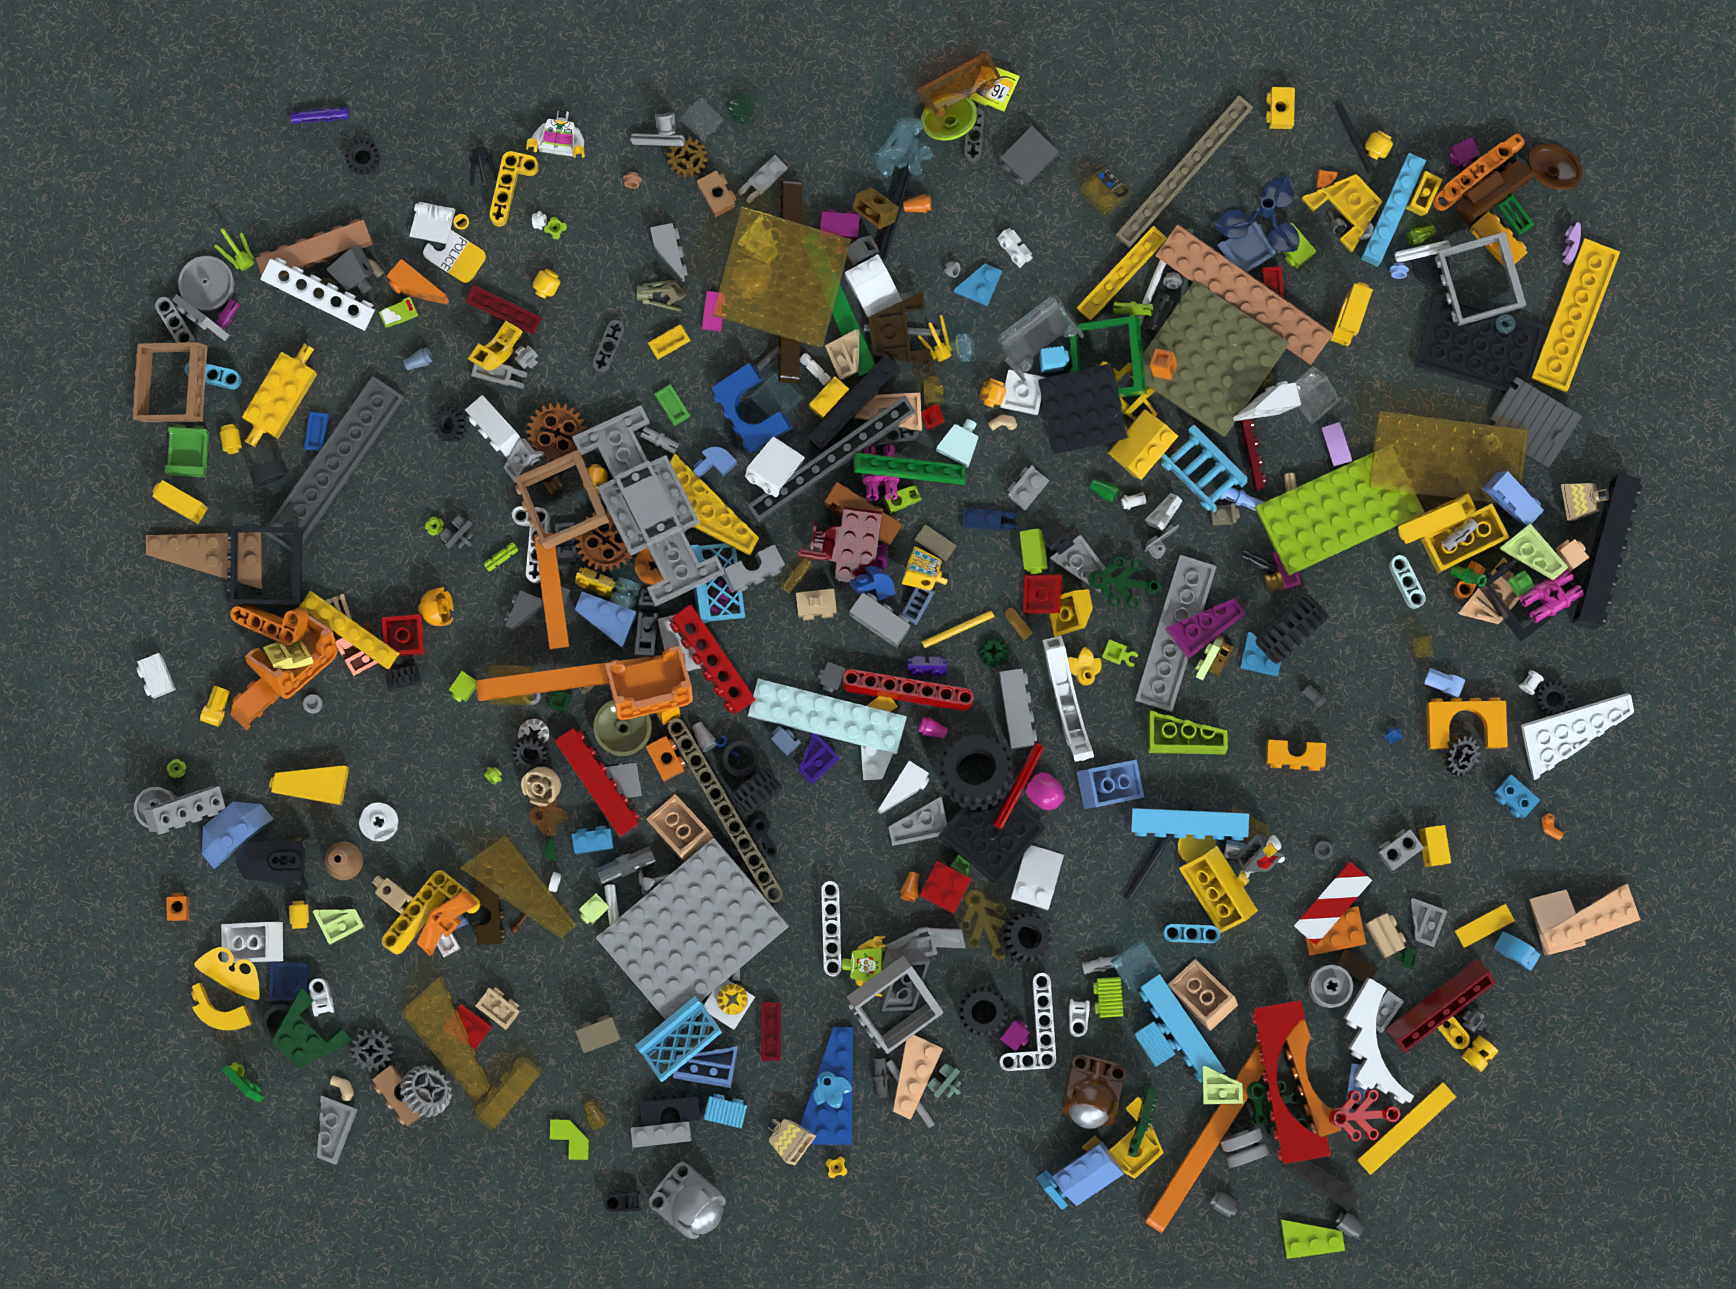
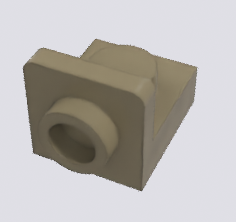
M1235 503L1216 506L1217 511L1215 513L1211 511L1212 526L1235 524L1240 517L1239 508L1235 507Z

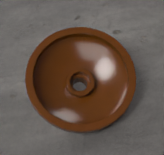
M1541 144L1533 148L1528 156V166L1535 173L1534 177L1546 187L1556 190H1568L1574 188L1582 178L1583 172L1579 160L1564 147L1555 144Z

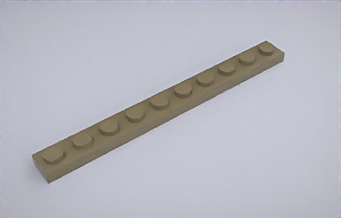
M1239 95L1115 236L1130 248L1251 112L1253 106Z

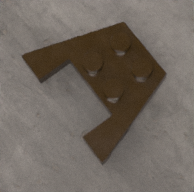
M919 292L869 316L873 355L881 357L887 355L891 359L932 366L930 348L910 350L906 320L907 311L925 309L923 292Z

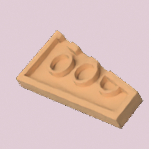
M920 393L876 395L854 418L869 421L903 396H906L915 409L916 414L899 425V427L922 431Z
M915 1035L906 1040L893 1112L907 1119L912 1118L943 1048Z

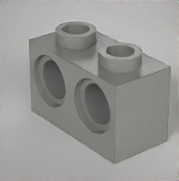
M1411 829L1407 831L1401 830L1394 835L1396 837L1391 843L1386 841L1379 846L1381 850L1377 854L1390 871H1394L1424 849ZM1404 838L1411 840L1412 845L1409 849L1405 848L1402 844ZM1389 849L1396 852L1394 860H1390L1387 857Z

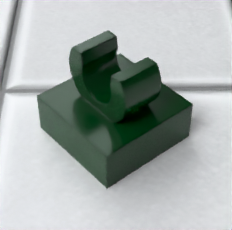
M1406 948L1405 953L1396 952L1395 960L1402 961L1404 968L1414 970L1418 951Z

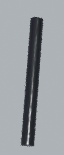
M1343 104L1337 105L1336 109L1368 174L1374 172L1375 169Z

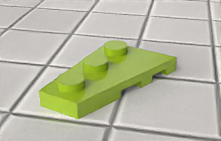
M1281 1220L1287 1259L1345 1251L1342 1231Z

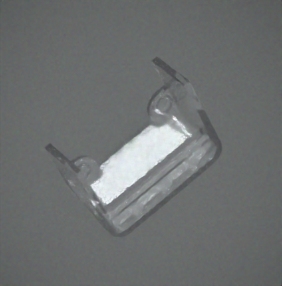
M1053 295L1004 331L998 337L997 343L1005 361L1024 382L1026 378L1023 372L1031 369L1033 365L1032 357L1041 351L1042 348H1045L1061 335L1073 337L1078 333L1083 338L1084 334L1057 295Z

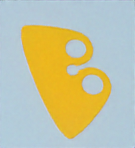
M217 947L204 954L195 962L194 965L199 971L226 988L247 998L259 999L257 971L249 960H238L234 966L235 971L231 972L229 966L233 964V954L227 948ZM219 952H226L229 955V961L226 963L221 962L218 958ZM240 964H248L251 968L250 973L243 974L239 969Z

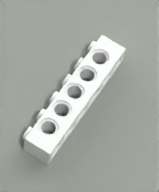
M278 257L275 260L272 258L269 260L260 280L364 331L366 330L375 312V309L372 308L373 304L365 300L361 303L355 300V295L347 291L343 294L337 291L338 287L331 283L327 285L320 283L321 279L312 274L308 277L303 274L304 270L296 266L290 268L285 265L286 261ZM282 270H286L289 273L287 281H282L279 278V273ZM299 279H304L307 282V287L304 290L297 288L296 283ZM320 287L324 290L322 298L314 296L315 288ZM333 296L341 298L342 303L339 307L332 305L331 299ZM350 305L358 306L359 313L357 315L349 313L348 308Z

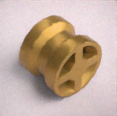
M1280 571L1272 575H1264L1268 593L1273 592L1275 589H1284Z

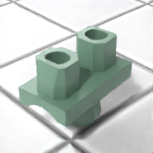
M945 1063L939 1070L946 1077L945 1081L941 1084L933 1077L927 1084L931 1091L934 1092L933 1095L937 1098L947 1087L950 1089L945 1095L949 1098L954 1092L958 1096L961 1093L957 1090L961 1085L959 1080H956L953 1085L950 1084L960 1071Z

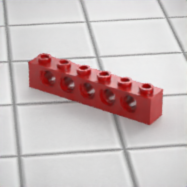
M689 605L669 619L671 629L674 633L679 634L681 644L685 649H689L692 654V660L696 665H700L703 670V676L707 681H711L715 694L718 697L721 696L724 700V707L729 713L732 712L734 715L756 700L692 605ZM685 625L692 626V634L686 632ZM697 640L703 642V650L697 648ZM708 656L714 659L715 664L713 666L708 664ZM719 672L725 675V681L718 679ZM729 688H733L736 691V697L729 695Z

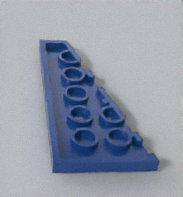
M833 1027L800 1126L816 1135L811 1144L852 1145V1091L842 1094L843 1099L840 1108L830 1106L826 1100L818 1105L813 1097L814 1090L818 1086L817 1078L825 1071L832 1072L835 1077H844L852 1087L853 1027ZM825 1078L823 1081L825 1085L831 1082L829 1078Z

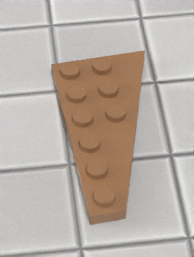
M228 533L146 535V555L227 579V568H230L231 560H227V550L231 549V541H228ZM239 533L238 583L263 590L262 533Z

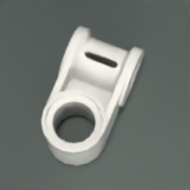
M323 978L312 980L309 990L311 997L314 999L311 1003L314 1016L316 1017L318 1014L325 1012L334 1013V1004L328 982ZM318 981L324 986L322 992H317L314 988L315 983Z
M1070 999L1069 1032L1074 1037H1081L1087 1032L1090 1006L1088 1000L1086 1002H1074L1073 999ZM1075 1023L1082 1024V1033L1074 1032L1073 1025Z

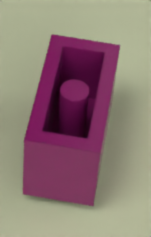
M831 209L822 212L820 238L856 241L858 239L860 215L854 211L837 213L836 210Z

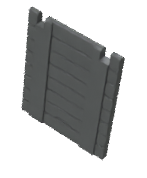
M1516 376L1513 382L1519 386L1516 390L1509 387L1490 417L1491 420L1495 421L1494 426L1486 424L1484 429L1549 468L1582 416Z

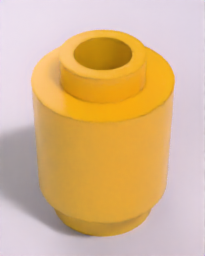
M236 425L222 426L220 438L223 451L228 454L239 452L242 445Z
M293 901V905L289 906L290 924H292V929L308 928V904L304 905V901Z

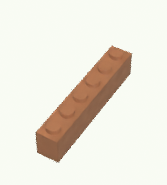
M356 219L349 222L350 225L344 227L339 225L333 227L330 232L316 233L313 235V238L307 240L306 238L299 239L295 242L296 244L290 246L282 245L274 252L265 251L256 258L261 275H263L271 258L275 260L278 257L286 261V266L290 268L296 266L303 270L340 257L355 246L360 245L361 248L371 246L373 242L364 220ZM282 270L279 273V278L289 275L286 270Z

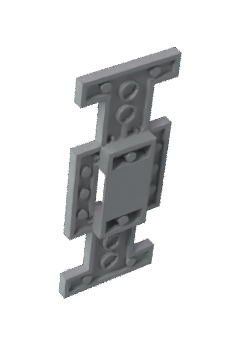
M640 405L573 436L572 440L581 455L596 448L599 449L613 480L598 486L597 490L627 551L631 556L648 548L663 578V581L647 588L656 607L724 575L725 571L717 555L701 563L698 562L683 531L700 524L667 456L665 455L649 462L633 432L649 424V420Z

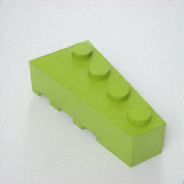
M1150 711L1149 753L1226 754L1228 750L1227 730L1204 724L1200 725L1189 720H1181L1173 716Z

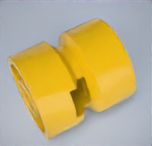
M1478 1035L1472 1043L1473 1047L1468 1048L1462 1055V1058L1476 1070L1482 1072L1488 1065L1487 1060H1492L1498 1053V1050L1490 1042Z

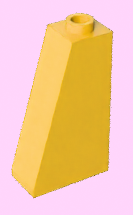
M1466 493L1398 526V533L1400 538L1408 544L1468 518L1477 509L1469 493Z
M336 766L275 773V776L271 777L269 788L275 794L342 805L349 767Z

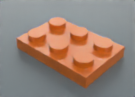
M1359 907L1348 908L1317 945L1305 936L1309 956L1365 945L1366 940Z

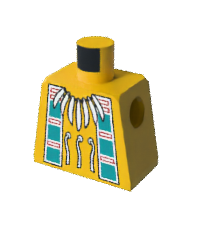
M914 546L907 563L902 584L932 590L935 582L946 585L950 574L939 571L942 563L941 559Z

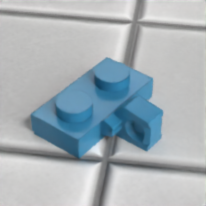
M1047 1170L1036 1177L1043 1189L1061 1210L1068 1206L1064 1200L1066 1195L1063 1194L1060 1188L1056 1189L1057 1185Z

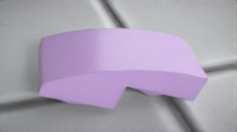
M1578 222L1574 226L1570 225L1565 233V236H1567L1565 242L1569 245H1567L1562 254L1565 256L1562 262L1567 265L1573 261L1580 243L1581 224Z
M1340 422L1323 427L1322 431L1333 465L1338 466L1352 461Z

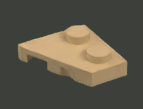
M854 330L825 345L840 380H844L859 372V330Z

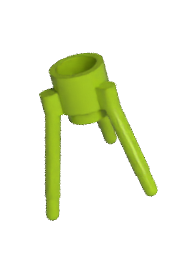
M222 228V234L237 254L234 257L236 260L217 244L214 247L236 269L240 268L241 271H244L254 264V257L250 252L244 234L240 233V237L246 253L238 250L232 239Z

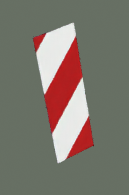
M1349 862L1294 927L1317 945L1372 880L1353 863Z

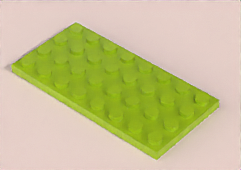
M1392 445L1386 446L1255 507L1287 576L1425 513Z

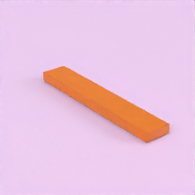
M554 533L546 534L547 537L554 535ZM534 535L550 650L569 647L556 546L546 550L542 544H538Z

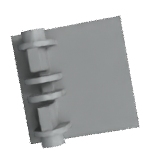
M1170 525L1162 531L1161 537L1154 536L1145 544L1144 552L1149 551L1155 559L1161 558L1166 550L1161 541L1174 533L1179 525L1175 527Z

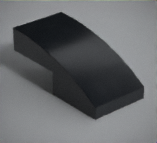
M574 522L555 524V534L574 526ZM575 537L557 545L558 565L577 564Z

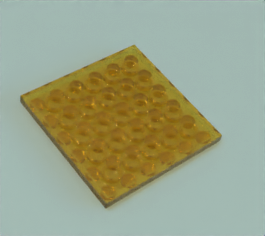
M742 206L712 316L822 348L851 239Z

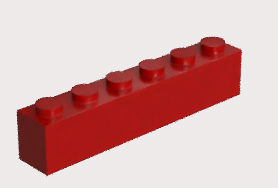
M572 728L556 739L555 743L617 834L621 837L639 825L637 820L640 817L634 809L629 810L626 805L629 801L623 793L619 795L616 791L618 785L612 777L608 779L605 774L607 769L603 763H597L594 758L597 754L592 747H587L583 741L586 738L580 730L576 732Z

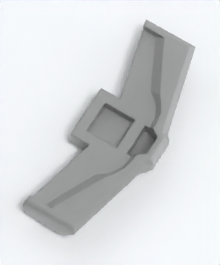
M922 927L887 944L886 947L888 949L920 948L928 957L938 954L937 947L966 948L962 929Z

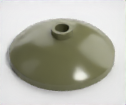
M613 700L600 708L594 720V735L597 742L605 751L613 755L628 756L637 753L646 745L651 735L652 726L649 714L620 720L617 718ZM621 725L627 726L625 732L620 731Z

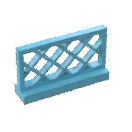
M726 543L704 546L691 545L699 563L706 560L702 555L704 550H710L715 556L717 555V557L724 561L726 564L723 566V569L727 565L731 566L738 562L736 548ZM731 548L732 556L729 560L719 554L722 549ZM717 578L709 581L708 586L704 583L694 588L697 614L703 623L745 618L742 592H737L734 597L730 596L724 591L728 586L727 584L721 589L714 583ZM711 585L720 591L715 599L710 597L707 592ZM722 593L731 600L725 608L716 601ZM732 602L739 606V614H732L727 610ZM713 604L723 610L719 616L710 615V608Z
M695 996L635 1045L661 1082L722 1033L706 1010L705 1005ZM703 1012V1021L695 1022L696 1017ZM685 1026H689L688 1034H680ZM694 1026H701L699 1035H692ZM706 1026H712L715 1029L711 1034L704 1035ZM674 1038L673 1046L665 1047L666 1042ZM679 1038L686 1039L685 1047H677ZM691 1039H698L697 1045L694 1048H689ZM655 1051H659L658 1059L650 1058ZM664 1051H671L669 1060H662ZM676 1051H683L682 1058L674 1060ZM661 1064H668L667 1070L661 1074Z

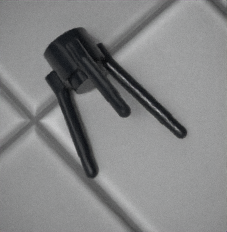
M479 147L471 150L470 185L474 186L475 164L479 166L482 184L486 185L483 165H486L487 161L497 180L498 173L486 148Z

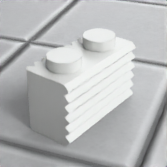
M157 653L138 661L139 667L136 669L140 678L144 677L146 682L144 689L148 696L151 695L155 699L176 690L162 654Z

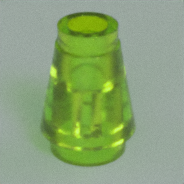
M1432 224L1412 228L1407 232L1406 237L1411 246H1419L1436 235V229Z

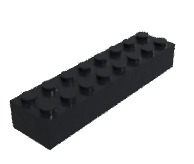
M1618 473L1610 480L1608 487L1609 500L1604 502L1581 590L1583 589L1584 596L1578 599L1572 624L1595 630L1606 623L1608 613H1605L1606 608L1610 606L1613 595L1610 594L1611 589L1616 586L1618 579L1615 574L1622 564L1621 552L1627 546L1626 533H1629L1632 527V521H1630L1631 514H1634L1637 508L1635 499L1636 496L1640 495L1642 485H1640L1641 479Z

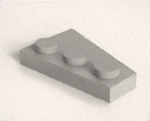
M177 294L172 299L178 305L176 307L177 310L184 315L186 314L189 319L194 323L196 322L204 330L208 328L224 341L230 336Z
M1080 535L1073 540V546L1061 555L1055 553L1050 559L1089 585L1088 577L1090 573L1095 570L1103 571L1105 566ZM1097 576L1095 580L1097 583H1100L1101 578Z
M942 797L937 798L889 826L892 846L938 837L947 826Z
M321 1096L317 1158L337 1164L358 1109Z

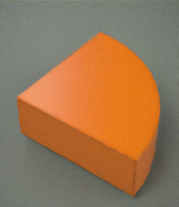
M1318 170L1316 189L1330 186L1336 179L1338 172Z

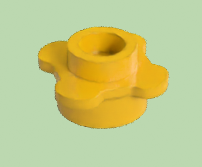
M843 1157L826 1161V1165L829 1168V1177L835 1178L837 1175L844 1176L847 1174Z

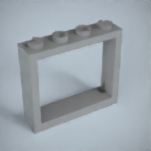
M1505 232L1437 252L1435 257L1436 265L1438 268L1441 267L1443 273L1440 275L1443 286L1446 285L1447 287L1446 299L1448 304H1452L1453 311H1451L1453 322H1457L1458 326L1526 306ZM1497 242L1515 303L1463 318L1445 257Z
M904 955L847 996L851 1003L848 1007L854 1015L859 1014L856 1017L863 1027L867 1025L865 1030L871 1038L875 1036L873 1042L878 1049L882 1046L887 1054L944 1013ZM907 974L926 1001V1004L881 1036L861 1006Z

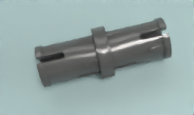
M886 1058L873 1059L875 1070L873 1081L876 1082V1098L889 1097L887 1086L889 1076L886 1073Z

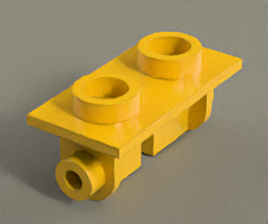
M586 567L579 569V572L576 574V584L584 589L593 590L600 596L610 598L612 589H614L616 584L612 578L601 574L599 579H595L597 572Z

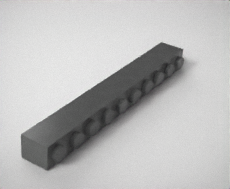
M903 396L794 472L782 486L777 497L764 493L747 506L759 522L763 521L848 462L855 453H861L916 414L915 409L906 396Z

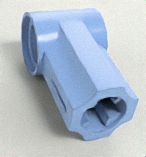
M1432 668L1428 670L1424 681L1425 685L1443 691L1442 693L1453 698H1459L1465 680L1461 677L1451 674L1447 675Z

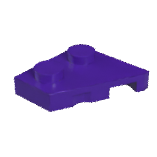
M812 733L810 743L804 753V759L801 761L798 770L813 785L840 757L818 734Z

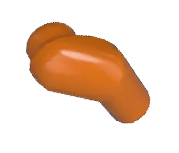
M1547 813L1541 820L1543 831L1559 841L1564 832L1555 828L1554 816Z

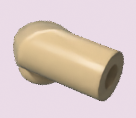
M1003 414L988 422L992 431L1001 425L1007 426L1009 430L1017 427L1016 419L1013 416Z
M333 1075L330 1085L339 1087L342 1093L341 1098L344 1101H350L354 1095L351 1083L348 1080Z

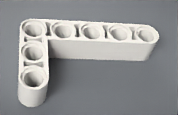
M1045 973L1036 974L1032 981L1037 1051L1003 1054L999 1059V1064L1006 1071L1051 1068L1056 1063L1051 980ZM1039 976H1043L1047 980V984L1044 987H1039L1036 984V979ZM1042 995L1048 999V1004L1045 1007L1039 1006L1037 1002L1038 998ZM1046 1015L1049 1017V1024L1047 1026L1040 1025V1016ZM1044 1034L1049 1035L1051 1038V1042L1047 1046L1042 1045L1040 1042V1038ZM1044 1054H1049L1052 1057V1062L1049 1065L1042 1063L1041 1059ZM1025 1055H1030L1033 1059V1063L1028 1067L1022 1063ZM1007 1056L1012 1057L1014 1061L1013 1065L1009 1068L1003 1065V1059Z

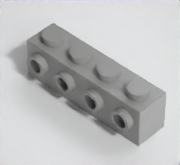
M1023 669L999 672L1010 749L1034 746V741H1037L1036 730H1032L1031 722H1034L1033 711H1029L1028 703H1031L1030 692H1026L1025 684H1028L1027 673H1023Z
M210 786L143 810L149 832L163 834L169 832L171 827L180 828L186 826L185 822L203 820L202 816L208 815V817L218 815L219 810L225 809L220 787Z

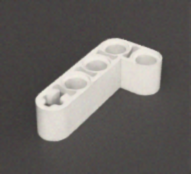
M518 506L512 512L513 520L518 525L530 526L526 576L531 583L539 584L541 582L540 575L536 576V579L530 575L535 571V567L531 563L537 565V572L539 573L538 560L532 559V554L536 551L534 534L537 531L536 528L532 529L528 518L531 517L529 511L525 512L526 518L524 520L516 519L519 512H525L523 506ZM535 507L537 514H545V520L541 523L547 534L549 532V515L545 509Z

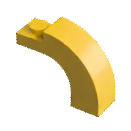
M202 983L192 986L194 990L191 991L195 1002H199L198 1005L192 1008L196 1015L207 1025L220 1030H238L254 1024L246 1006H241L230 1012H221L210 1003Z

